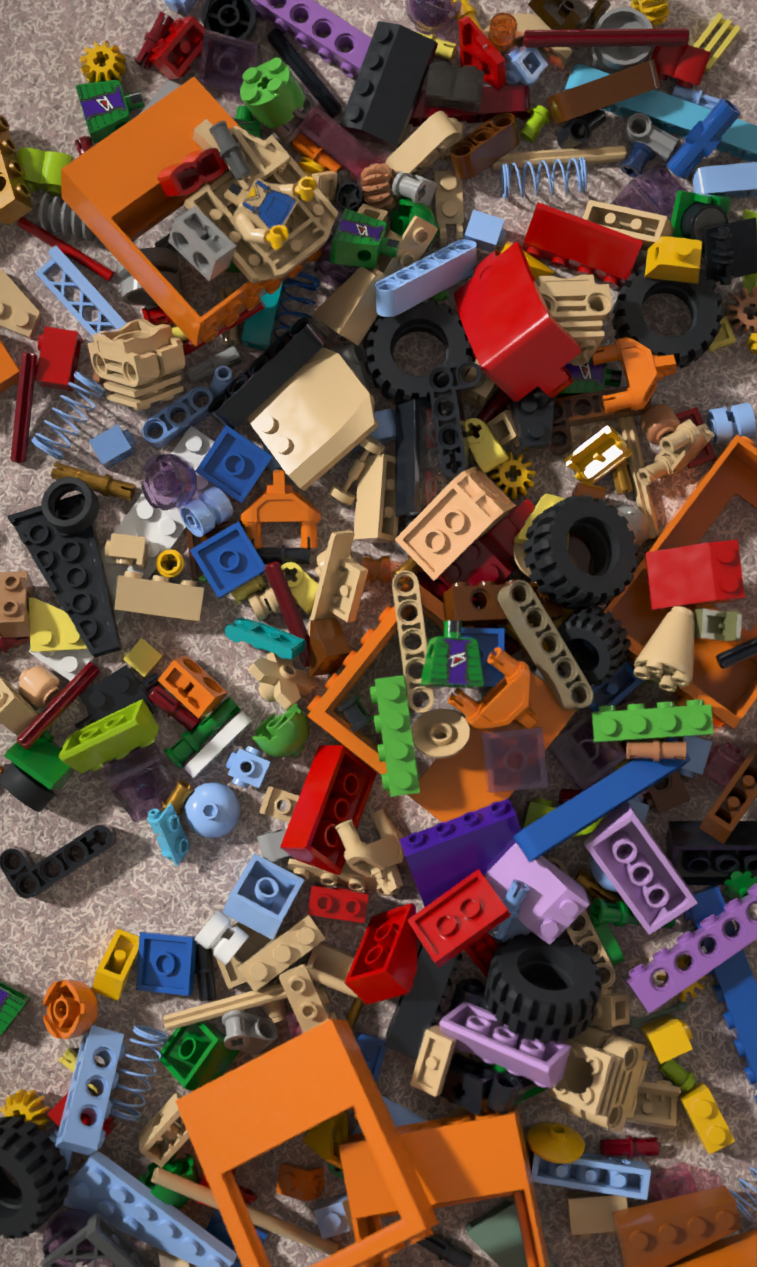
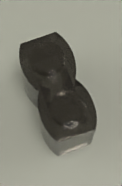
M444 61L430 64L424 104L436 108H452L463 112H479L485 72L472 65L456 68Z

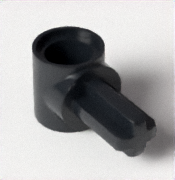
M598 109L590 112L583 118L576 117L557 133L556 139L560 148H577L590 139L592 131L606 121L605 112Z
M498 1072L494 1075L488 1105L498 1113H510L513 1111L515 1103L523 1098L524 1092L536 1087L537 1084L522 1075L516 1077L508 1072Z

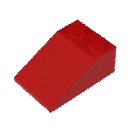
M738 539L645 553L651 610L669 609L675 606L689 607L737 602L745 598Z
M413 903L371 916L344 982L366 1005L407 994L413 986V980L417 972V935L407 921L416 914V906Z

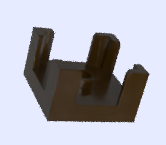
M531 0L528 6L551 30L594 29L601 16L606 13L611 4L608 0H597L592 9L589 10L581 0Z

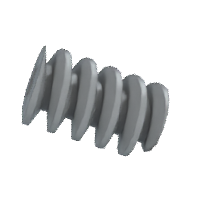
M45 193L43 195L38 210V221L44 230L51 228L56 233L62 230L64 235L73 233V236L76 238H80L83 235L85 240L90 241L93 239L95 234L65 201L61 206L59 197L55 196L52 203H49V194Z

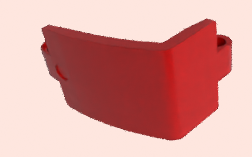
M515 242L503 253L494 250L478 263L473 269L474 277L454 293V298L463 328L483 372L515 402H518L537 386L549 397L554 398L574 382L565 365L581 353V347L552 317L534 279L522 246Z

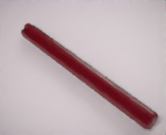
M689 29L526 30L523 35V43L526 48L686 46L690 36Z

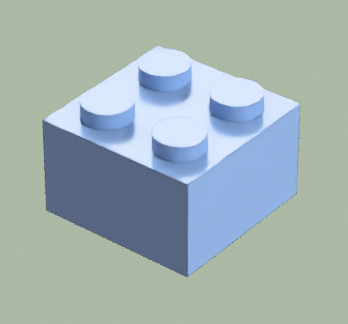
M254 853L231 891L222 913L273 940L293 905L304 879Z

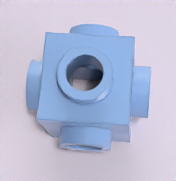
M515 45L503 56L506 65V82L510 85L531 86L539 79V74L548 65L536 47L526 48L521 46L518 48Z
M247 746L246 751L239 748L237 753L232 752L226 767L230 769L228 775L234 777L232 783L248 789L249 784L261 788L272 762L262 758V751ZM246 762H249L252 766L251 771L248 773L243 768Z

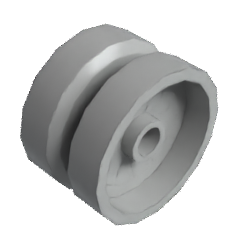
M619 7L611 9L601 16L595 29H653L648 18L634 8ZM653 46L590 47L589 57L593 68L613 74L646 62Z
M161 247L141 248L140 250L182 295L181 277L175 274L179 270L177 253L174 250ZM117 260L118 275L124 280L120 285L122 300L127 304L136 306L157 304Z

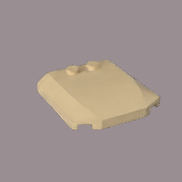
M273 135L264 140L274 148L287 153ZM292 159V161L264 181L274 184L295 183L298 186L300 179L308 176ZM231 170L210 186L206 184L186 199L184 203L188 210L196 206L236 245L232 261L251 283L283 278L326 243L338 215V211L317 187L313 191L314 197L310 201H304L298 195L297 199L299 201L284 225L288 229V240L282 241L283 246L281 248L274 249L271 246L265 252L255 243L246 242L238 228L231 222V218L238 206L223 196L232 182L241 187Z
M324 347L247 417L249 423L286 474L304 491L379 427L373 407L375 402L373 395L339 353Z

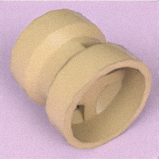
M271 586L265 588L261 594L254 593L248 596V600L259 622L267 619L268 615L273 612H281ZM265 598H267L270 607L267 606L264 600Z

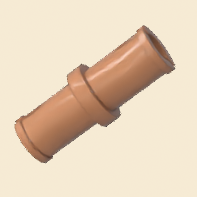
M653 738V741L626 740V759H653V762H659V759L686 760V741L665 742L659 741V738Z

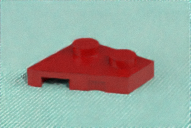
M465 16L460 19V68L497 89L506 84L505 58L470 17Z

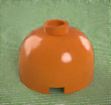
M76 980L54 982L47 989L43 999V1006L47 1005V1015H43L44 1024L54 1038L71 1039L84 1035L91 1028V1025L95 1024L98 1015L97 997L94 991L84 982Z

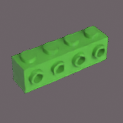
M404 675L375 679V686H370L372 704L378 703L379 715H374L376 733L382 732L383 744L378 745L380 762L386 761L387 773L381 774L383 790L390 791V797L420 793Z
M704 699L687 700V706L675 707L674 701L658 702L657 708L645 709V704L627 705L628 710L616 711V706L598 707V712L592 713L594 742L713 735L711 704L705 705Z

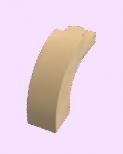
M526 13L503 17L489 25L483 31V34L499 53L504 56L513 46L516 45L518 48L524 46L523 35L526 30L551 29L538 15ZM536 47L538 51L542 52L563 70L571 63L573 55L571 47Z

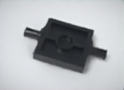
M128 665L123 666L79 694L89 716L75 723V727L79 728L85 723L90 725L141 699L145 701L152 715L155 714L157 710L149 699L148 691L160 684L158 679L150 684L151 681L159 676L155 672L152 676L141 681L135 677Z

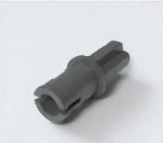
M226 121L214 124L209 130L221 151L220 157L226 160L236 180L246 179L251 175V169L240 151L242 148L241 144L236 143L227 127Z

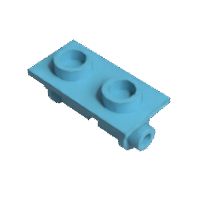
M169 803L164 811H159L157 808L150 810L147 820L154 834H162L156 838L162 850V855L167 857L168 860H173L175 866H178L189 851L190 845L172 803Z

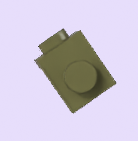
M696 609L694 638L719 642L739 641L741 639L742 612Z

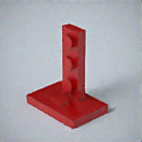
M477 869L407 921L438 967H441L464 950L487 978L493 954L499 947L488 932L510 917L511 914L480 870Z

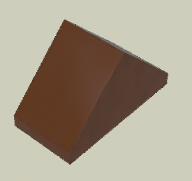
M336 618L311 620L308 675L318 676L336 673L351 652L339 621Z

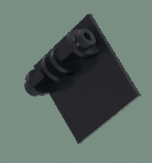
M756 217L704 228L706 276L708 281L713 279L715 283L720 282V285H730L734 278L757 273Z

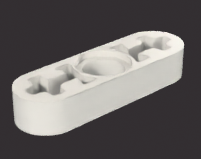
M243 711L240 712L184 769L193 778H196L222 753L221 750L224 747L227 748L253 721Z

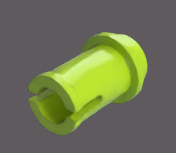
M541 105L531 110L532 115L519 132L521 137L530 143H534L543 126L550 122L549 117L551 113Z
M673 1059L660 1064L658 1067L659 1072H662L677 1087H681V1090L685 1093L691 1089L696 1081L693 1077V1072H687Z

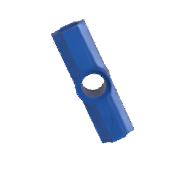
M722 97L703 121L700 120L686 136L684 144L669 159L667 166L678 178L685 180L704 157L707 158L722 140V135L738 119L741 112L732 102Z

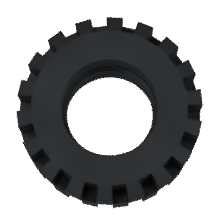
M591 607L576 610L557 628L590 686L592 684L599 686L603 682L606 683L627 661L626 659L630 654L628 648L631 646L630 639L626 638L628 635L627 629H622L620 626L622 622L619 619L615 620L612 618L613 614L611 612L603 613L602 608L598 607L594 610ZM582 639L593 644L598 654L591 652L584 645Z

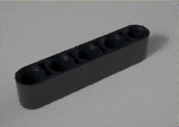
M309 317L300 318L211 401L208 406V412L223 427L228 425L235 429L324 346L327 336Z

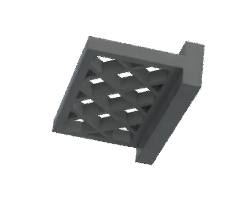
M95 1212L88 1218L87 1226L42 1261L43 1267H59L55 1262L60 1258L73 1259L72 1267H76V1259H94L93 1267H97V1259H110L115 1263V1267H157L98 1212ZM86 1238L95 1245L94 1250H77V1245Z

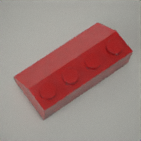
M537 202L522 249L537 260L543 258L551 261V264L558 269L566 270L570 268L577 271L578 275H594V278L602 280L603 284H609L610 288L618 289V287L622 288L630 276L643 241Z
M344 745L318 746L280 848L297 861L336 875H341L346 861L344 857L346 849L335 827L352 819L353 825L357 830L377 773Z

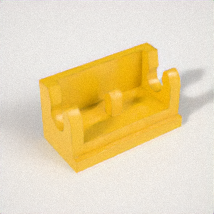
M607 425L567 456L564 462L576 472L575 478L577 480L593 485L633 453L620 433Z

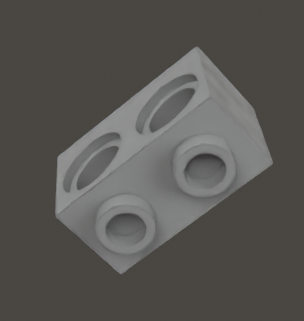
M196 206L174 219L168 242L208 281L230 267L236 245Z

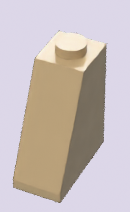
M360 267L315 310L313 316L359 346L378 316L376 311L375 284L388 276L376 268L370 272L364 267Z

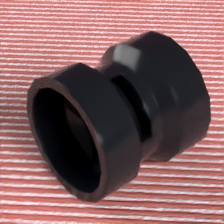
M353 182L341 185L336 194L339 206L344 210L350 209L357 212L363 203L367 204L361 192L362 188Z

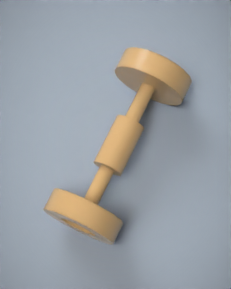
M371 435L359 443L365 450L360 458H356L347 474L349 477L344 486L333 482L328 490L334 498L345 504L352 505L356 499V495L349 487L353 480L358 479L364 469L368 454L372 452L380 455L386 448L382 442Z

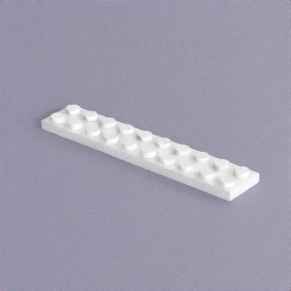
M190 426L114 532L115 534L142 536L150 541L146 569L140 568L136 564L137 562H133V566L118 565L116 560L105 557V546L101 550L112 605L114 604L117 576H124L125 571L142 573L141 579L150 580L157 571L156 559L158 555L165 550H172L186 530V525L180 515V507L192 499L196 500L199 494L211 486H215L195 472L214 444V441L193 426ZM114 610L117 625L127 612ZM30 648L28 651L69 681L88 662H92L94 659L89 650L33 653Z

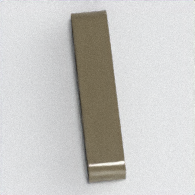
M522 580L504 586L498 593L499 605L558 704L566 711L589 706L593 700L592 688L532 587ZM512 590L516 591V593L518 594V602L514 600L512 596ZM528 615L533 619V627L528 624ZM543 640L548 644V652L543 649ZM558 665L563 670V677L557 672ZM573 690L578 695L577 702H575L572 697Z

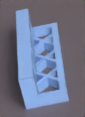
M56 245L48 251L51 259L35 272L36 275L92 337L96 332L91 326H97V333H99L102 327H113L115 330H118L127 324ZM57 265L63 271L62 282H50L45 274ZM68 277L73 283L66 282V278ZM56 287H61V293L57 290ZM66 287L78 288L81 291L80 302L67 301L65 298ZM84 296H85L91 303H89V302H84ZM73 306L79 307V313ZM84 307H95L99 311L98 322L85 321L83 318ZM102 315L108 322H102Z

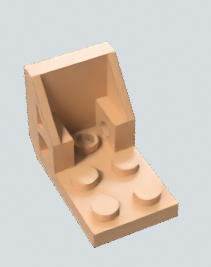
M478 466L464 470L453 479L395 540L433 580H436L477 539L481 538L501 521L516 505Z

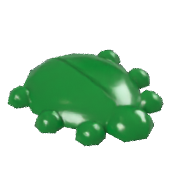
M734 871L731 874V880L727 879L725 881V885L729 886V888L723 891L724 895L729 896L728 902L735 898L741 900L749 894L747 890L757 883V876L751 878L752 874L750 871H746L744 875L740 871Z

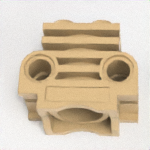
M579 275L567 279L555 276H539L536 283L552 317L581 347V353L568 363L574 366L588 363L605 337L604 331L600 330L612 308L609 284L595 285L594 275Z
M139 318L128 322L118 330L102 331L93 334L94 342L88 343L93 368L98 376L111 380L103 383L104 389L113 391L106 394L107 400L117 402L122 406L134 407L135 410H144L151 407V403L159 400H171L175 394L184 391L183 385L175 384L182 380L181 375L174 373L185 367L182 340L173 337L170 325L161 324L157 326L151 324L148 320Z
M589 1026L576 1039L570 1040L567 1038L566 1041L562 1042L571 1046L564 1076L553 1089L549 1088L547 1095L560 1100V1107L564 1111L610 1131L623 1132L626 1118H633L639 1086L648 1064V1060L643 1059L646 1045L617 1036L606 1030H600L595 1026Z

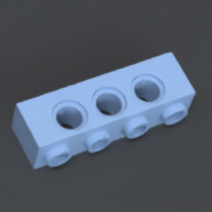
M91 1025L88 1032L83 1035L55 1147L85 1155H90L97 1148H101L105 1137V1130H102L104 1118H108L112 1108V1101H109L110 1092L115 1089L119 1078V1073L115 1071L118 1061L122 1060L126 1046L122 1044L124 1034ZM95 1056L103 1058L105 1068L96 1065ZM88 1084L96 1086L98 1097H94L88 1092ZM81 1113H86L90 1116L91 1126H86L81 1122Z
M532 1150L530 1151L529 1163L533 1182L647 1200L651 1170L646 1162L584 1152L582 1157L575 1162L558 1164L546 1161L537 1156Z

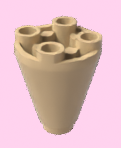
M675 606L671 612L667 613L635 660L633 674L637 678L657 682L661 689L669 692H675L677 687H685L691 683L693 678L695 637L694 613L691 610Z

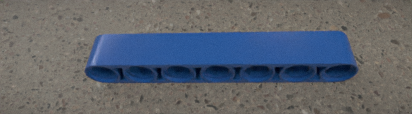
M675 737L665 740V742H678ZM687 753L686 760L659 759V762H653V759L636 758L517 833L513 839L529 863L674 773L691 759Z

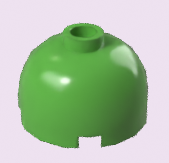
M298 704L293 705L290 709L286 710L287 712L275 717L274 713L255 730L257 736H253L252 739L266 754L275 758H283L289 755L295 757L305 749L304 744L309 737L310 726L308 718Z

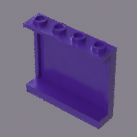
M509 799L494 802L487 807L465 813L463 816L447 822H441L436 826L399 839L424 907L428 906L477 869L484 876L516 843L513 837L521 831Z

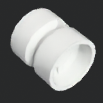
M218 910L194 940L206 950L212 948L214 950L213 955L226 965L249 935L239 926L232 927L230 925L231 920Z

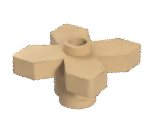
M272 652L267 654V659L261 657L248 668L249 673L260 682V695L268 702L277 701L285 710L290 709L301 698L300 694L306 696L318 685L315 678L308 675V671L293 667V659H282Z

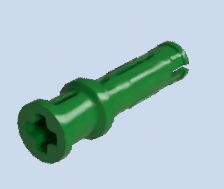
M228 697L191 732L184 731L181 734L182 738L171 748L166 747L163 751L181 769L183 767L182 763L193 753H199L202 748L201 745L226 724L228 720L240 712L241 709Z
M597 898L591 904L590 919L593 924L613 923L616 927H623L626 924L641 925L624 901L608 903L603 899ZM676 918L661 928L672 929V926H675Z

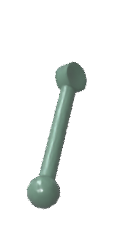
M678 1001L672 1007L642 1018L633 1017L630 1020V1026L633 1029H638L642 1023L675 1011L683 1012L686 1010L687 1005L685 1002Z

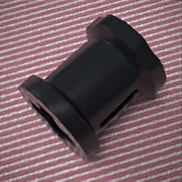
M358 694L337 707L338 711L343 712L350 723L352 733L374 719L372 715H368L360 703Z

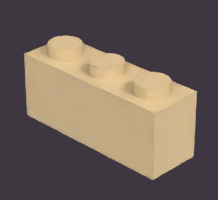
M589 200L583 216L585 220L642 240L643 243L640 250L647 251L659 238L664 236L671 237L674 231L667 216Z
M386 454L367 456L365 460L366 465L358 477L354 540L373 544L396 542L399 517H395V457Z
M125 571L124 576H117L113 610L200 621L204 588L197 587V581L181 579L180 584L169 583V577L153 575L152 580L141 579L142 573Z
M305 914L236 967L252 990L256 992L324 941L325 937L310 916Z

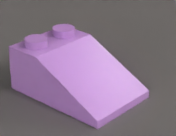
M516 843L484 875L500 900H504L514 879L522 881L517 893L524 883L529 886L530 890L519 907L520 913L517 918L529 930L550 945L589 906V901L582 885L543 856L529 863Z

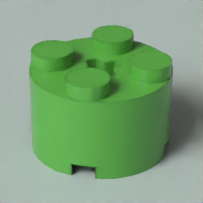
M273 58L256 68L251 67L242 76L244 81L240 89L241 99L260 124H265L266 127L275 128L286 124L294 117V110L297 107L301 109L304 104V90L288 66L280 58Z

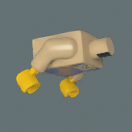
M312 177L300 179L298 186L295 183L274 184L261 179H255L250 189L246 191L232 182L223 197L238 206L231 218V222L238 228L243 239L246 242L255 243L263 251L267 252L271 246L274 249L281 248L283 246L282 241L288 240V229L284 225L299 201L297 197L300 195L304 201H310L314 197L313 191L316 189V183Z

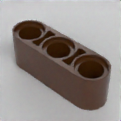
M501 113L494 116L451 147L450 155L455 176L458 179L467 180L475 177L518 146L520 141L513 114Z

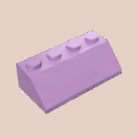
M626 802L605 816L584 843L589 853L649 935L697 904L690 888L629 802Z
M466 1001L441 1019L440 1028L442 1033L457 1039L455 1048L459 1051L477 1055L486 1063L497 1064L506 1068L511 1074L522 1075L533 1080L538 1086L553 1089L564 1076L571 1046L565 1043H556L555 1040H550L549 1043H540L538 1039L532 1038V1041L524 1039L523 1035L519 1033L515 1035L510 1032L508 1026H502L496 1020V1014L492 1015L490 1011Z

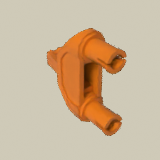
M628 337L617 339L614 342L615 344L598 347L591 357L593 366L618 360L619 363H622L628 386L627 391L606 396L602 395L605 413L631 408L634 411L643 409L657 388V381L664 379V376L676 373L677 370L674 354L659 357L658 355H652L649 348Z
M274 470L273 485H267V490L240 514V521H242V524H245L246 535L252 545L254 538L255 549L263 547L261 524L264 522L298 521L301 525L300 547L308 548V537H310V548L318 547L317 523L321 520V512L310 501L293 489V485H286L284 470Z
M500 647L494 649L497 655L491 652L487 662L506 676L481 701L476 702L464 693L462 689L457 688L454 690L457 696L451 693L448 703L466 716L467 722L475 728L484 729L506 726L517 720L531 729L538 722V719L536 718V713L529 708L531 706L529 702V666L523 661L516 662L502 651Z

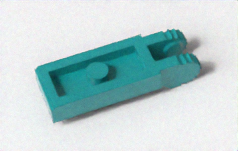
M245 617L236 619L234 624L230 623L224 630L226 636L233 640V642H247L256 649H265L277 654L282 659L292 660L305 650V639L261 622L245 619Z

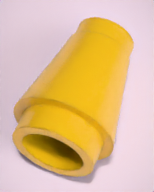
M165 550L156 559V568L165 577L179 575L184 567L182 555L175 550ZM170 563H177V566L173 567L171 571L168 570Z

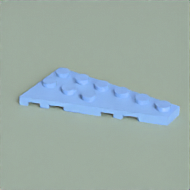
M98 1150L94 1151L70 1179L69 1183H67L69 1190L63 1205L89 1217L98 1212L115 1229L197 1267H230L238 1255L174 1206L165 1204L151 1194V1189Z

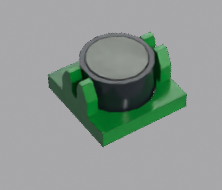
M677 190L671 224L674 228L671 237L702 241V253L705 254L704 228L728 223L727 214L731 198Z

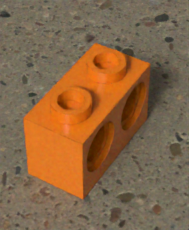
M188 655L174 659L158 679L197 718L212 713L228 693Z

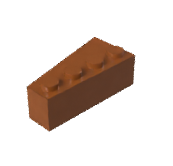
M725 1185L612 1212L623 1267H666L741 1229L736 1200Z

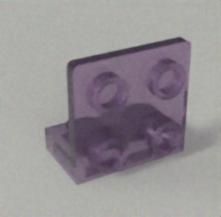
M659 163L631 180L613 203L621 207L664 215L671 221L677 190H687L682 188L672 177L670 171Z

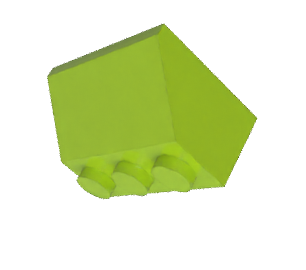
M141 699L69 734L59 754V758L79 773L88 770L93 772L102 768L106 761L115 758L119 760L127 756L133 748L138 746L144 748L152 744L156 740L159 725L145 701Z

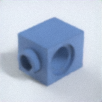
M118 424L89 440L106 469L135 454L132 445L136 444L128 429L122 431Z

